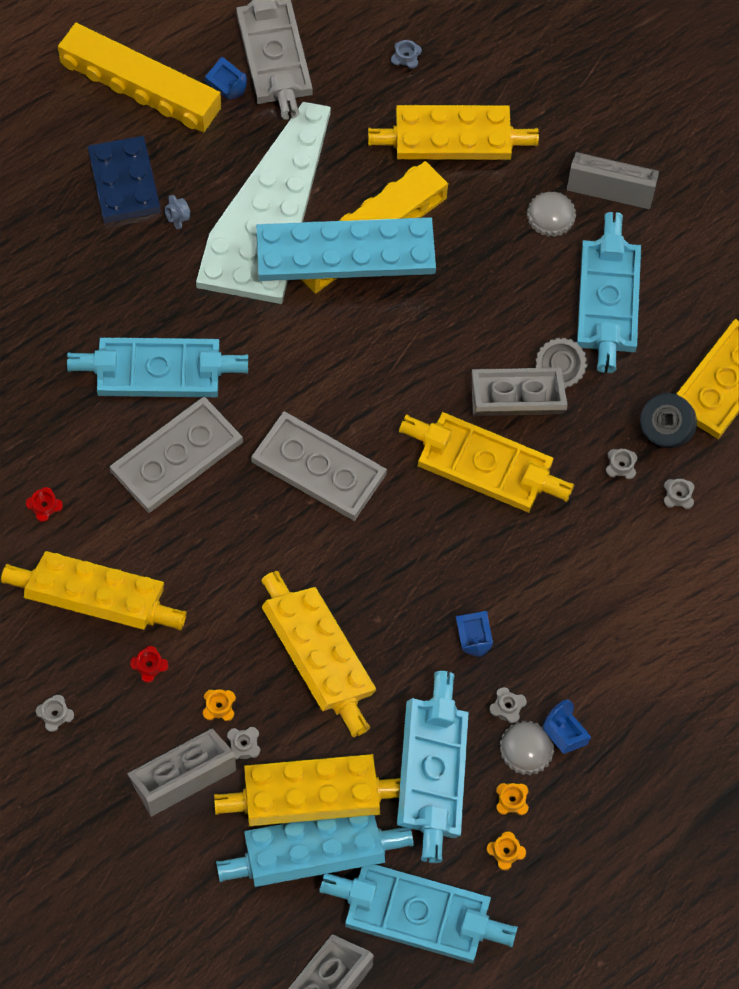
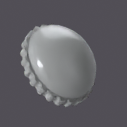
M548 191L536 195V198L532 199L527 209V219H529L532 229H535L537 233L540 232L541 235H547L548 237L560 236L562 233H567V230H570L571 226L574 225L576 209H574V204L571 203L567 196L558 192Z
M552 339L549 343H545L544 347H541L540 352L537 353L536 368H561L564 387H571L574 383H578V380L582 379V375L586 372V353L572 339Z
M532 721L516 722L515 725H510V728L505 730V734H502L500 753L501 758L504 759V763L509 766V769L515 770L516 773L520 772L522 775H532V773L538 774L539 771H543L545 767L549 766V762L552 761V756L554 755V743H552L551 738L543 730V726H539L538 723L534 724Z

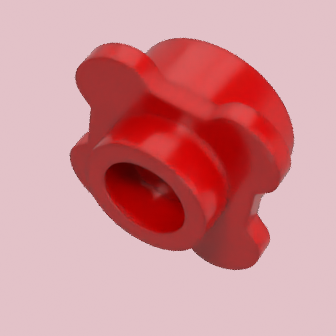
M44 487L37 490L32 497L26 500V507L35 512L38 521L45 522L51 514L62 510L63 503L55 498L52 489ZM44 502L47 503V506L45 507L42 506V503Z
M153 646L146 647L139 652L137 657H133L130 662L131 668L137 670L142 675V680L146 683L152 682L154 676L168 669V661L162 659L157 649ZM151 662L152 666L148 667L146 664Z

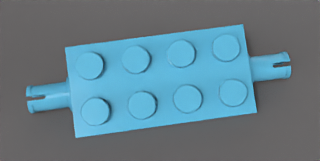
M608 212L604 215V235L601 239L597 241L583 240L577 343L582 348L599 349L597 370L602 373L605 371L606 362L608 363L607 373L616 371V351L636 352L641 245L629 244L621 235L623 215L616 212L613 222V212Z
M100 338L99 350H95V353L68 352L67 355L69 358L67 359L68 372L94 371L97 374L98 396L218 397V376H221V373L248 374V354L221 355V352H219V339Z
M437 671L434 673L433 698L430 701L412 698L406 702L397 825L420 830L424 833L421 860L426 862L427 858H429L428 863L442 862L443 836L450 838L461 836L469 712L457 710L455 701L452 700L455 675L450 672L447 677V671Z
M374 815L291 822L244 831L248 853H245V857L216 861L220 882L249 876V879H253L254 886L257 887L385 863L384 854L386 850L414 846L411 829L407 827L381 831L377 827Z
M378 865L362 867L359 877L354 878V881L329 873L324 874L320 893L346 899L348 904H350L345 923L347 928L469 963L474 962L479 941L483 942V939L513 947L518 927L489 919V916L486 914L491 897Z

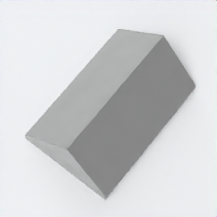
M576 152L571 164L567 190L650 209L659 171Z
M472 369L473 416L563 414L567 410V399L562 369Z
M212 728L127 774L149 815L152 817L235 772L236 762L233 751Z
M332 934L288 989H356L373 967L374 955L370 951Z

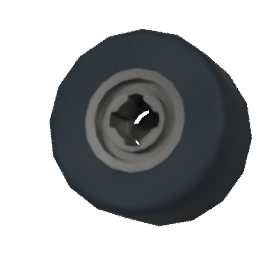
M663 393L656 395L646 403L641 413L640 422L642 431L648 440L661 448L673 449L681 447L690 441L696 432L697 417L695 410L686 399L678 394Z

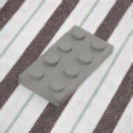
M204 396L110 466V472L149 514L242 444L243 437Z
M285 411L251 457L252 463L353 521L356 520L387 474L386 468Z

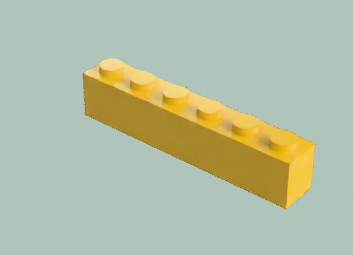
M76 22L58 45L60 63L67 69L76 70L94 82L99 81L109 86L116 93L130 96L141 105H148L166 117H173L181 121L188 128L205 132L221 109V95L219 91Z
M425 161L418 167H411L404 177L397 182L389 183L380 194L365 200L359 209L352 214L347 213L340 221L421 218L447 199L448 183ZM337 278L301 280L316 294Z

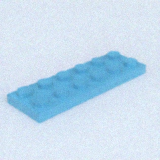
M432 217L256 224L259 281L436 273Z

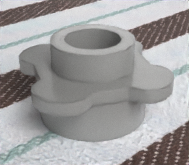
M627 449L610 450L607 455L610 462L606 468V473L610 477L618 475L624 476L626 479L634 478L636 475L634 464L637 461V455ZM623 462L625 465L620 466L619 463Z
M669 479L665 482L664 488L667 491L664 504L667 507L682 506L684 509H690L693 506L694 500L691 496L694 484L684 479ZM680 492L682 495L677 496L676 493Z
M500 688L497 691L496 702L490 706V712L501 720L516 723L520 718L521 708L526 705V698L522 694L515 695L509 692L508 688ZM510 703L511 707L507 708L505 704Z
M55 695L47 699L36 708L37 716L44 720L46 723L45 728L50 732L57 731L61 724L71 722L74 718V712L66 707L65 699L61 695ZM57 711L58 714L56 716H53L52 712Z
M249 727L247 730L240 731L233 728L228 732L227 738L231 741L230 749L235 755V760L239 758H256L260 754V747L257 746L259 731L255 727ZM246 741L247 744L243 746L241 745V742Z

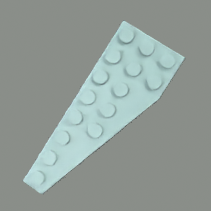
M303 102L298 108L299 115L296 118L290 119L209 233L196 280L197 288L282 304L288 280L259 281L256 224L303 222L331 107Z

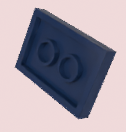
M144 136L88 146L104 223L161 213Z

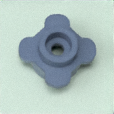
M410 40L397 42L395 44V54L391 57V62L394 65L401 64L409 68H415L418 65L417 57L421 54V47Z
M170 195L169 204L165 207V215L169 222H174L176 229H181L182 222L189 220L190 210L183 198L176 199L175 195Z

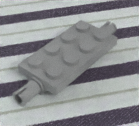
M252 0L247 6L236 7L237 19L257 104L279 100L282 118L289 119V110L292 119L296 118L299 115V109L295 98L313 95V88L291 0Z

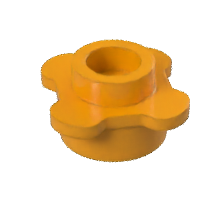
M208 690L204 694V699L206 700V708L203 710L204 718L207 720L222 718L224 721L232 720L234 717L232 703L236 699L235 694L230 690ZM221 703L222 707L218 708L216 704Z
M502 783L497 787L496 792L499 795V803L496 809L500 814L506 815L508 812H515L518 815H524L527 813L529 807L526 804V795L528 794L526 785L515 783L507 785ZM514 797L515 801L511 802L509 798Z
M504 832L496 842H490L487 846V853L495 857L498 861V867L502 870H509L513 862L524 859L526 855L525 848L520 846L519 841L512 832ZM508 848L510 852L506 854L503 850Z

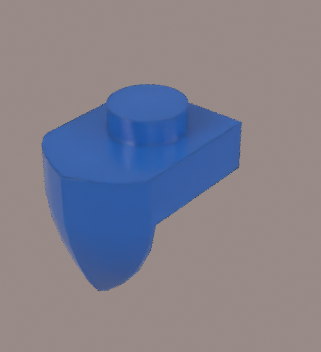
M221 57L205 76L204 81L213 89L219 91L226 99L232 100L244 94L247 77L245 73H242L225 58Z
M487 611L456 616L462 650L474 657L485 655L493 646Z
M568 699L561 701L550 711L543 725V730L563 754L586 746L591 739L588 732L572 715L574 705Z

